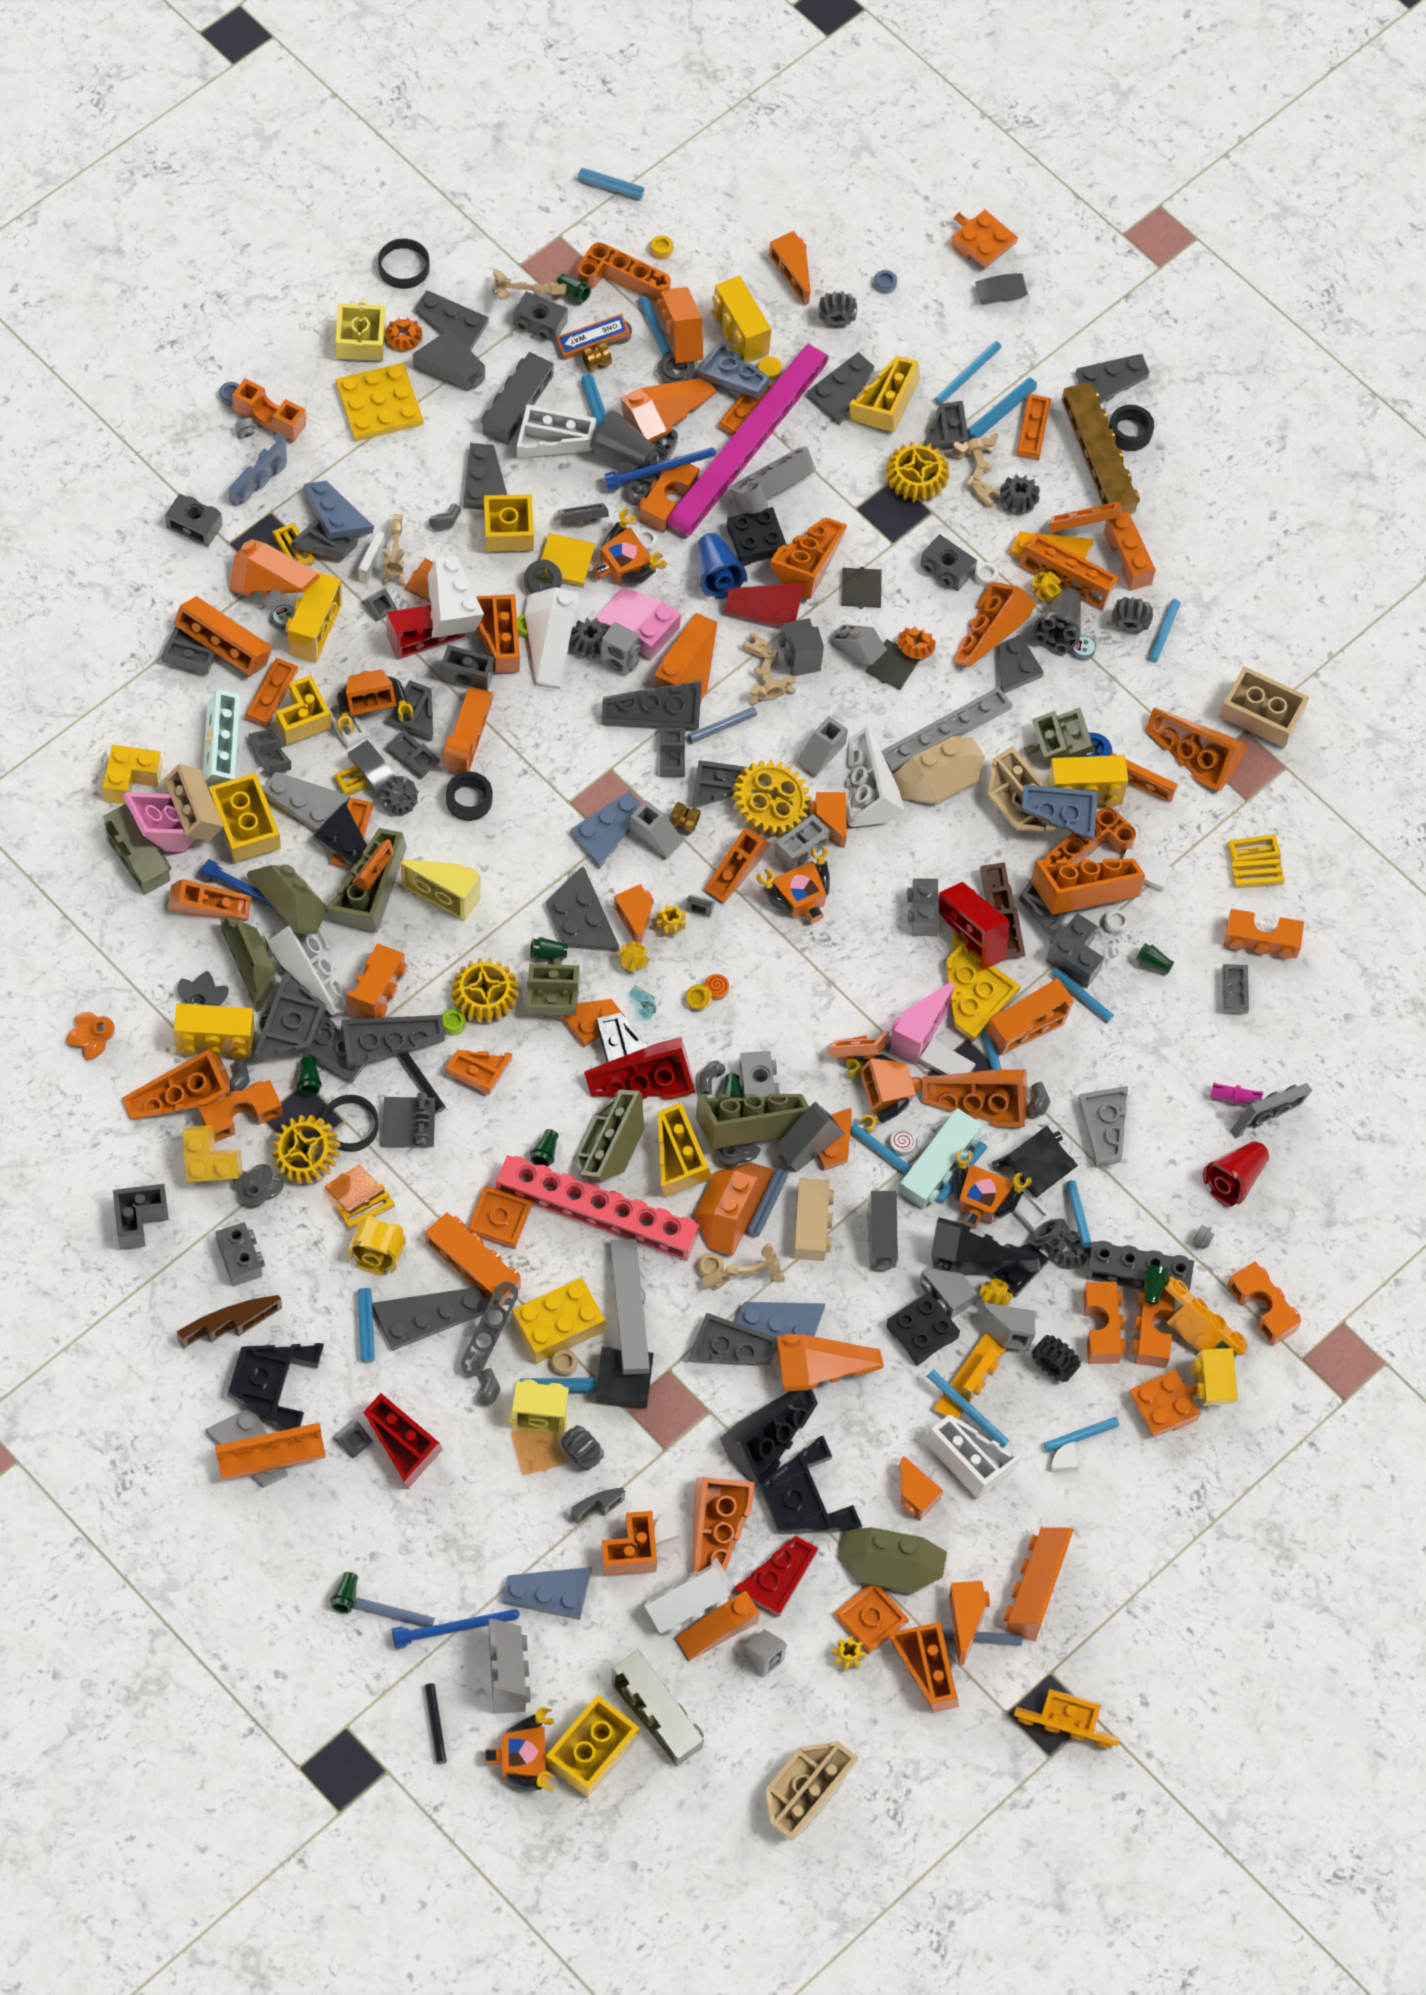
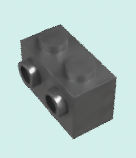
M913 878L912 887L907 888V902L911 903V910H908V925H912V936H937L940 923L938 879Z
M243 1222L215 1231L216 1241L232 1286L262 1277L261 1268L265 1267L261 1252L256 1253L254 1245L257 1244L253 1229L248 1230L246 1223Z

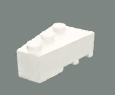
M527 404L516 447L517 458L591 451L590 442L597 427V418Z
M458 556L435 559L427 576L429 601H431L432 608L430 613L433 621L432 638L476 631L484 613Z
M949 1414L931 1428L925 1444L968 1490L979 1499L1015 1471L1022 1456L1015 1452L1011 1454L999 1447L1000 1444L998 1442L987 1440L977 1434V1430Z
M717 1558L710 1561L711 1565L700 1572L694 1571L689 1574V1578L678 1584H673L646 1601L644 1607L660 1634L665 1631L671 1634L682 1627L681 1622L689 1618L694 1621L706 1613V1608L712 1605L717 1608L729 1600L728 1596L731 1594L733 1584Z

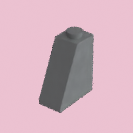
M450 329L413 353V367L416 370L465 391L479 386L485 379V365Z
M815 1101L777 1144L776 1147L781 1153L778 1157L787 1168L791 1166L796 1171H799L843 1136L845 1132L833 1116Z
M871 1191L867 1208L870 1268L887 1271L896 1268L898 1260L897 1191Z

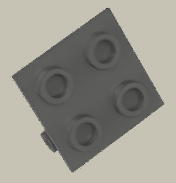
M418 1093L417 1097H384L383 1146L434 1147L435 1098H428L427 1093Z

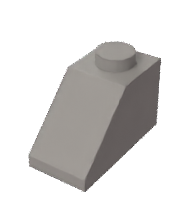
M764 1629L759 1634L754 1632L744 1641L743 1655L763 1678L784 1661L787 1644Z

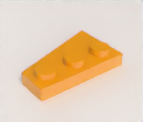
M1019 532L1010 550V555L1022 559L1026 545L1035 534H1038L1086 559L1094 539ZM1028 558L1029 563L1039 566L1035 559ZM1049 569L1051 572L1058 574L1054 569Z

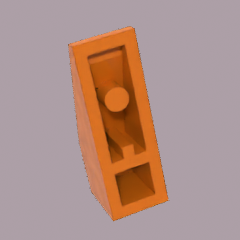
M792 231L770 242L769 256L804 305L809 304L811 291L806 253L807 247L805 241Z
M744 828L704 890L723 903H726L757 866L771 845V842L753 830Z
M181 879L171 885L168 909L190 915L216 918L227 916L235 920L247 921L249 918L251 896Z
M983 1581L951 1582L949 1602L958 1666L965 1664L984 1618L985 1607L990 1605L989 1592L984 1591Z
M747 1591L717 1607L678 1635L676 1640L687 1659L691 1661L757 1624L760 1612Z

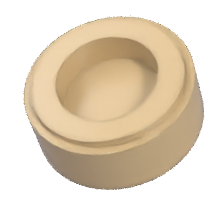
M705 1254L699 1260L698 1272L702 1278L716 1271L721 1272L724 1270V1262L717 1254Z
M568 1349L557 1351L553 1355L551 1362L554 1373L561 1377L572 1375L576 1371L578 1364L577 1356Z

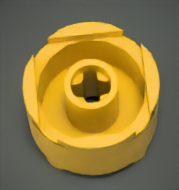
M366 1216L356 1227L347 1250V1256L350 1261L353 1257L357 1261L356 1266L366 1272L384 1275L385 1271L391 1270L390 1274L394 1273L406 1244V1239L403 1235L404 1230L397 1224L389 1225L378 1221L375 1217Z

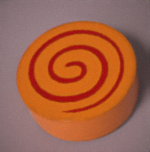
M713 974L706 978L704 986L710 989L712 1000H721L727 996L729 982L726 977L720 974Z

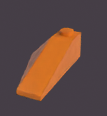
M700 378L639 388L620 397L623 417L652 442L673 430L672 426L676 422L684 421L687 418V413L692 409H698L716 394V389L708 381Z
M827 517L823 518L808 528L807 533L801 537L798 535L794 537L789 545L779 547L770 561L771 568L784 584L805 582L802 597L811 599L848 525Z
M251 539L245 542L234 556L230 590L244 596H250L254 591H261L262 595H268L273 590H279L281 594L303 593L320 576L317 572L270 545Z
M698 613L694 614L655 673L654 688L702 680V701L708 690L717 630L716 621Z
M1156 707L1153 708L1145 728L1164 749L1170 751L1177 758L1176 761L1181 766H1185L1193 774V777L1198 782L1218 792L1223 789L1239 768L1247 748V744L1226 734Z
M208 1049L122 1097V1100L131 1120L209 1105L230 1093V1077L221 1057Z
M999 1069L922 1077L923 1103L951 1112L958 1108L973 1119L977 1120L979 1118L991 1122V1125L998 1127H1025L1028 1094L1027 1069Z
M804 1334L776 1336L777 1365L783 1392L810 1390L817 1388V1383L829 1380L831 1383L839 1381L840 1376L847 1374L859 1376L883 1369L880 1349Z
M696 1477L693 1512L692 1573L694 1571L700 1572L711 1565L710 1561L715 1558L719 1560L724 1571H726L732 1551L742 1534V1528L752 1510L755 1482Z

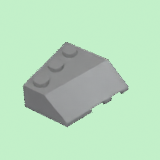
M489 1619L493 1714L525 1712L526 1703H531L530 1686L525 1687V1677H529V1662L523 1659V1651H528L527 1635H522L521 1626Z

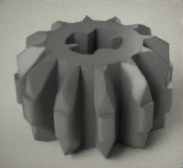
M834 291L832 294L825 293V296L821 297L819 302V319L823 320L824 324H831L832 327L835 325L842 327L843 324L850 325L851 321L856 320V299L852 297V294H845L844 291L840 293Z
M1017 473L1013 479L1007 477L1005 484H1002L1000 488V502L1004 503L1005 510L1012 508L1013 514L1020 511L1023 515L1026 513V510L1032 512L1040 498L1039 486L1035 485V479L1027 480V475L1020 478Z
M1123 597V599L1117 600L1114 605L1112 622L1116 624V627L1123 628L1124 631L1129 630L1132 633L1134 631L1142 632L1143 630H1148L1153 619V608L1149 602H1143L1142 599Z
M586 617L585 623L578 620L576 627H572L570 644L574 646L575 653L582 652L583 658L587 654H591L593 659L596 657V653L601 655L602 638L608 631L606 623L599 624L598 618L590 621Z
M576 1425L572 1429L570 1428L561 1438V1446L565 1449V1452L575 1464H578L584 1470L589 1471L592 1467L599 1464L600 1460L604 1457V1451L600 1444L584 1427Z

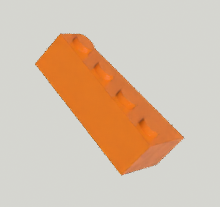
M1081 859L1080 863H1067V860L1045 863V860H1036L1031 883L1051 914L1054 915L1140 897L1145 874L1135 859H1103L1102 863H1096L1090 859Z

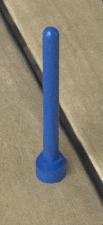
M710 447L622 474L620 472L615 473V471L605 473L606 485L609 492L619 490L620 486H623L625 482L714 457L716 450Z
M208 859L204 864L200 877L208 881L219 880L274 908L260 890L223 872L222 868L219 867V863Z
M512 1609L409 1630V1628L403 1629V1626L392 1628L395 1649L406 1648L407 1644H411V1641L488 1626L489 1619L504 1622L517 1620L520 1613L518 1610Z

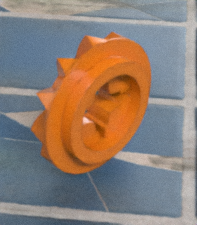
M398 317L396 321H390L389 326L385 328L387 343L399 351L412 350L422 340V327L418 325L417 321H411L409 317L406 319ZM399 330L403 332L408 330V335L403 334L400 336Z
M914 626L912 629L905 628L902 633H899L897 644L905 655L914 659H924L933 654L936 641L932 639L931 633L926 634L925 629L917 630ZM916 639L920 640L916 646H913Z

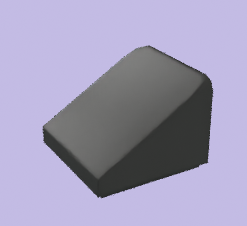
M386 588L362 600L363 605L376 621L384 618L386 612L397 610Z
M696 895L688 896V911L706 917L711 916L715 901Z
M355 1420L350 1421L333 1436L337 1443L352 1458H355L373 1442L361 1424Z

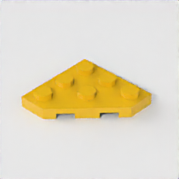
M961 943L947 958L946 970L948 983L952 982L955 984L951 1001L954 1027L974 1042L989 1025L990 1018L1005 1008L1020 991L1021 986L994 966L983 970L979 966L981 960L974 951L969 952L965 944Z

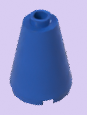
M707 533L699 539L698 557L701 589L708 597L713 595L716 596V599L727 598L729 588L741 587L744 581L745 583L747 582L746 569L718 534Z

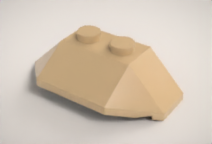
M953 736L913 756L893 775V778L900 791L902 800L937 804L978 783L985 755L972 737Z
M1012 746L994 757L987 796L1015 830L1053 832L1060 828L1021 811L1023 786L1046 787V785Z
M838 1741L798 1748L765 1789L770 1825L790 1841L796 1839L808 1828L841 1787L859 1757Z

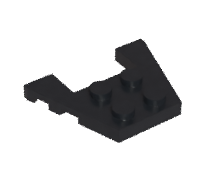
M314 1343L312 1346L291 1344L290 1347H275V1345L242 1346L228 1390V1397L282 1430L301 1427L304 1412L278 1406L290 1364L296 1363L318 1369L324 1344Z
M824 1435L819 1436L814 1443L800 1451L795 1458L782 1465L759 1485L779 1534L862 1529V1524L854 1505L829 1514L827 1513L810 1474L809 1467L832 1459V1454Z

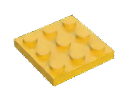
M404 363L336 379V386L355 442L424 425V420Z

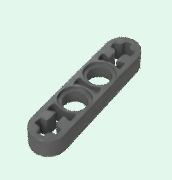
M675 429L652 442L657 447V453L662 454L664 457L663 460L656 461L654 464L671 458L678 443V433ZM671 437V439H669L666 442L665 447H663V439ZM661 472L653 474L654 477L651 479H644L642 477L632 480L627 488V500L629 503L638 506L643 497L647 498L654 480H659ZM640 485H641V486H642L641 494H638L637 496H634V493H637V491L639 490V487H640Z
M502 1282L495 1288L461 1359V1369L466 1375L475 1376L480 1374L487 1363L518 1298V1289L511 1282ZM507 1286H510V1292L514 1295L513 1298H507L504 1305L509 1306L508 1310L506 1311L501 1306L493 1305L495 1299L500 1302L502 1294L499 1293L500 1289H506ZM493 1309L499 1310L503 1316L502 1321L497 1325L491 1324L488 1321V1313ZM481 1333H487L491 1337V1344L487 1348H480L476 1343V1338ZM473 1346L477 1351L485 1352L486 1355L484 1358L479 1355L476 1362L480 1365L479 1368L473 1369L470 1372L467 1370L468 1365L465 1364V1361L473 1358L475 1353L470 1352Z

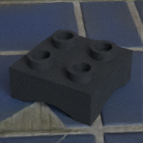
M773 507L766 508L756 514L744 513L727 517L726 528L734 544L737 558L743 566L761 559L773 558L779 547L782 545L787 546Z
M1045 1126L1004 1158L1015 1174L1023 1173L1020 1177L1023 1184H1025L1028 1177L1031 1178L1032 1182L1026 1188L1035 1198L1078 1166L1074 1159L1061 1147L1048 1126Z
M929 1291L888 1318L886 1324L888 1330L901 1342L917 1366L939 1349L957 1340L960 1334L959 1328Z
M602 1346L595 1402L647 1409L654 1353L648 1352L649 1373L623 1375L621 1350Z

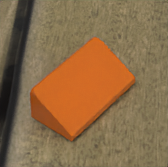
M386 839L377 846L352 881L354 885L365 891L369 890L394 854L390 840Z

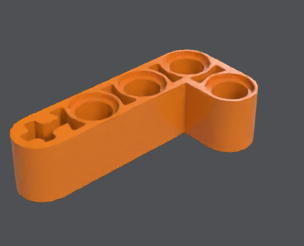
M598 242L590 246L578 264L577 279L588 282L591 289L597 286L602 277H605L642 296H647V298L657 302V299H661L660 290L671 289V278L668 274L605 243Z
M469 686L453 735L448 736L445 744L443 769L457 773L470 771L492 705L493 692Z
M1109 807L1102 808L1096 812L1094 841L1072 833L1047 854L1045 863H1056V860H1067V863H1080L1081 859H1086L1104 842L1115 852L1125 854L1127 849L1132 850L1136 831L1117 811ZM1101 821H1108L1110 824L1107 825ZM1119 837H1125L1128 840L1124 841L1121 840ZM1067 850H1073L1076 853L1072 854L1069 853Z

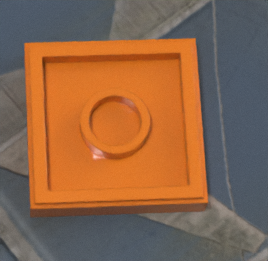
M484 1186L467 1230L471 1234L476 1233L482 1239L516 1249L533 1201Z
M870 1585L834 1613V1617L858 1643L863 1642L862 1648L869 1655L889 1639L888 1633L899 1631L910 1620L882 1588Z

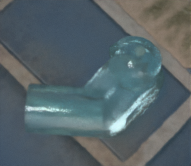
M635 985L630 991L629 996L641 1003L642 1009L639 1011V1014L649 1020L652 1018L653 1013L655 1014L657 1011L655 999L651 994Z

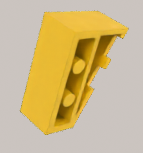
M896 356L878 374V378L871 385H867L863 389V393L856 400L853 399L849 403L851 421L895 433L920 381L919 361Z
M682 1102L658 1111L661 1188L664 1197L712 1179L709 1167Z

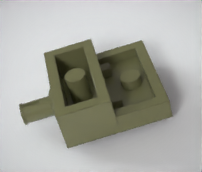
M1080 707L1058 716L1053 711L1032 719L1037 734V742L1023 746L1027 756L1041 751L1048 767L1051 765L1052 758L1079 757L1095 751Z
M556 958L551 960V964H529L526 1014L576 1016L580 987V965H561L562 960L557 958V965Z

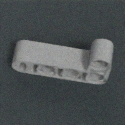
M800 447L734 483L729 489L739 511L756 514L768 507L766 499L816 471V467L808 448Z

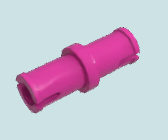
M1213 1082L1210 1098L1232 1101L1234 1105H1238V1103L1248 1104L1254 1099L1262 1100L1263 1091L1241 1088V1085L1233 1087Z

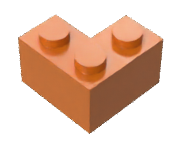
M653 1512L626 1513V1538L602 1540L603 1576L656 1572L657 1570Z

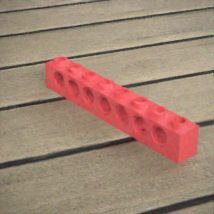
M507 1155L496 1180V1190L533 1201V1205L622 1238L636 1239V1243L688 1261L698 1236L699 1224H696L694 1220L688 1217L680 1218L672 1215L666 1209L649 1207L641 1200L627 1199L619 1192L605 1191L594 1183H583L576 1180L572 1175L566 1173L561 1175L553 1172L545 1165L537 1166L528 1163L526 1159L520 1156L512 1157ZM523 1177H530L532 1181L526 1183L522 1182L520 1179ZM552 1185L556 1189L554 1191H547L544 1187ZM571 1194H577L580 1196V1198L577 1200H572L568 1198V1196ZM594 1203H601L604 1207L596 1209L592 1205ZM623 1211L628 1216L622 1218L618 1217L616 1213ZM643 1220H648L652 1223V1225L643 1226L640 1224V1222ZM666 1229H673L676 1233L668 1235L664 1231Z

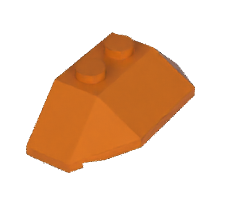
M749 1162L715 1171L694 1213L710 1250L733 1257L774 1173L772 1168Z

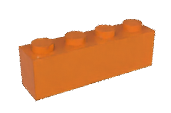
M198 596L180 605L173 624L249 676L266 667L273 649L271 645Z
M446 1212L425 1232V1242L474 1287H478L480 1292L489 1301L495 1288L502 1282H511L516 1285L518 1291L521 1289V1276L518 1271L512 1266L507 1267L495 1250L487 1249L483 1245V1240L476 1233L471 1234L465 1228L463 1221L457 1216L452 1217ZM511 1287L501 1288L499 1293L502 1294L500 1302L495 1299L493 1304L502 1307L506 1299L514 1295L510 1292Z

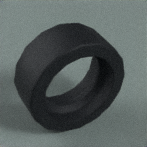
M1124 405L1113 412L1109 422V429H1113L1115 433L1116 446L1126 451H1137L1149 444L1154 431V419L1145 408L1138 405ZM1133 419L1140 422L1144 426L1145 431L1139 436H1128L1123 434L1117 425L1122 420Z
M462 772L454 776L447 784L446 803L449 811L455 817L461 820L472 821L482 818L490 810L493 790L491 783L485 776L477 772ZM464 786H475L483 791L484 798L478 805L463 806L455 800V792Z

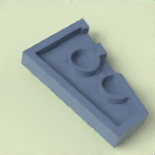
M721 341L697 370V377L757 399L770 385L769 376L751 363H745L740 359L739 354L735 351L730 352Z
M280 432L273 438L276 441L268 451L264 448L260 452L256 465L254 467H247L228 488L229 501L236 507L241 502H246L259 487H264L274 474L280 473L286 467V438Z
M327 481L304 484L303 492L328 539L373 533L374 525Z
M1024 785L1021 811L1094 841L1098 791Z
M628 791L570 829L572 837L599 869L604 865L611 852L613 853L618 847V843L625 834L629 833L630 816L641 804Z
M744 1302L737 1323L773 1337L785 1336L787 1334L815 1336L826 1303Z
M592 1567L508 1575L502 1604L580 1620Z

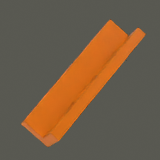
M1035 534L1026 545L1019 567L1034 575L1041 572L1047 574L1050 571L1049 569H1054L1058 572L1060 576L1058 578L1062 581L1058 584L1062 590L1065 588L1077 590L1081 600L1100 610L1105 608L1109 595L1119 580L1118 576L1038 534ZM1028 558L1035 559L1039 566L1029 563ZM1070 580L1078 582L1080 588L1073 586ZM1091 591H1095L1103 595L1102 599L1100 600L1094 597Z
M320 1423L215 1446L222 1481L326 1458Z

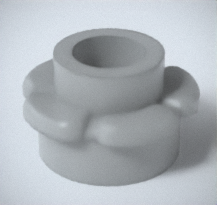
M245 418L234 424L236 428L235 434L241 435L242 438L252 436L255 433V428H257V424L253 422L252 418Z
M1201 1225L1192 1243L1198 1245L1199 1249L1203 1246L1208 1247L1214 1237V1233L1210 1232L1212 1227L1209 1226L1208 1228Z

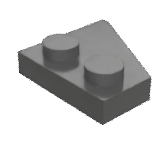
M315 519L292 541L291 548L344 559L357 547L358 539L353 536L328 539L319 520Z
M1021 634L999 644L1000 689L1004 693L1043 677L1044 671Z
M409 680L404 692L407 698L406 703L410 704L413 708V718L411 720L408 713H403V722L398 719L399 705H397L389 717V724L432 740V689Z
M698 760L692 807H699L732 797L735 792L732 788L737 783L735 780L741 775L743 769L747 767Z

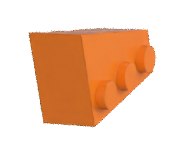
M688 287L660 290L661 299H657L658 312L662 313V321L667 330L675 362L684 363L703 360L702 317Z
M515 594L476 596L484 613L476 632L486 654L495 657V673L520 672Z
M377 943L365 963L366 968L363 974H359L355 982L358 985L355 991L349 990L347 993L348 1017L352 1019L385 1018L388 1010L386 1004L389 998L393 999L398 989L396 983L399 977L403 978L408 968V964H405V953Z
M1057 977L1003 1012L994 1014L990 1018L986 1032L1003 1055L1063 1026L1074 1000Z
M936 1622L888 1633L892 1646L933 1713L960 1707L941 1623Z

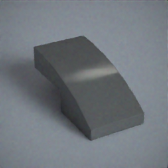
M1022 273L998 275L975 282L982 305L1002 298L1008 302L1028 295Z
M660 727V777H685V728Z
M272 729L249 733V740L254 752L268 774L291 770L292 761L281 750L282 741Z
M405 729L386 747L399 761L421 777L428 774L441 761L424 743L420 745Z
M365 740L348 752V758L363 774L364 781L379 796L383 784L395 776L390 767L368 740Z
M614 1488L587 1497L571 1508V1518L578 1525L597 1509L606 1516L625 1500L626 1491L623 1488Z

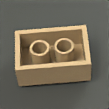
M1244 666L1223 703L1219 717L1285 748L1306 710L1310 697Z

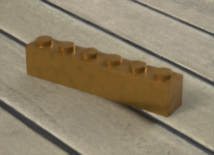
M1091 381L1064 388L1061 401L1102 505L1119 501L1121 502L1122 513L1128 511L1130 514L1135 513L1140 502L1139 493L1136 489H1133L1131 473L1129 469H1125L1123 453L1121 449H1117L1115 433L1113 429H1109L1107 413L1100 406V396L1097 389L1093 388Z

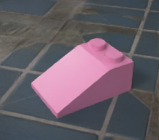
M623 587L593 621L598 618L599 624L606 623L607 630L615 621L638 633L639 645H641L639 654L651 661L680 629L681 614L661 600Z
M123 794V798L143 836L166 852H185L196 840L186 836L170 794Z
M954 983L946 984L907 1009L902 1018L897 1017L891 1028L893 1032L889 1038V1042L892 1043L891 1053L915 1065L919 1063L921 1055L929 1045L951 1006L955 987Z

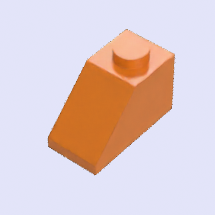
M816 792L815 801L810 803V816L814 814L830 830L829 838L839 847H845L847 838L846 792Z
M641 884L614 896V909L633 941L642 944L652 915V904H654L651 893L648 890L645 891Z
M903 1456L898 1467L900 1504L909 1516H915L921 1520L941 1500L943 1489Z

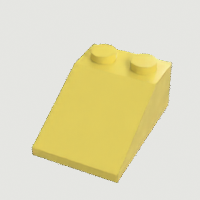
M403 859L401 862L402 887L463 921L467 919L480 900L481 876L473 868L464 867L460 864Z

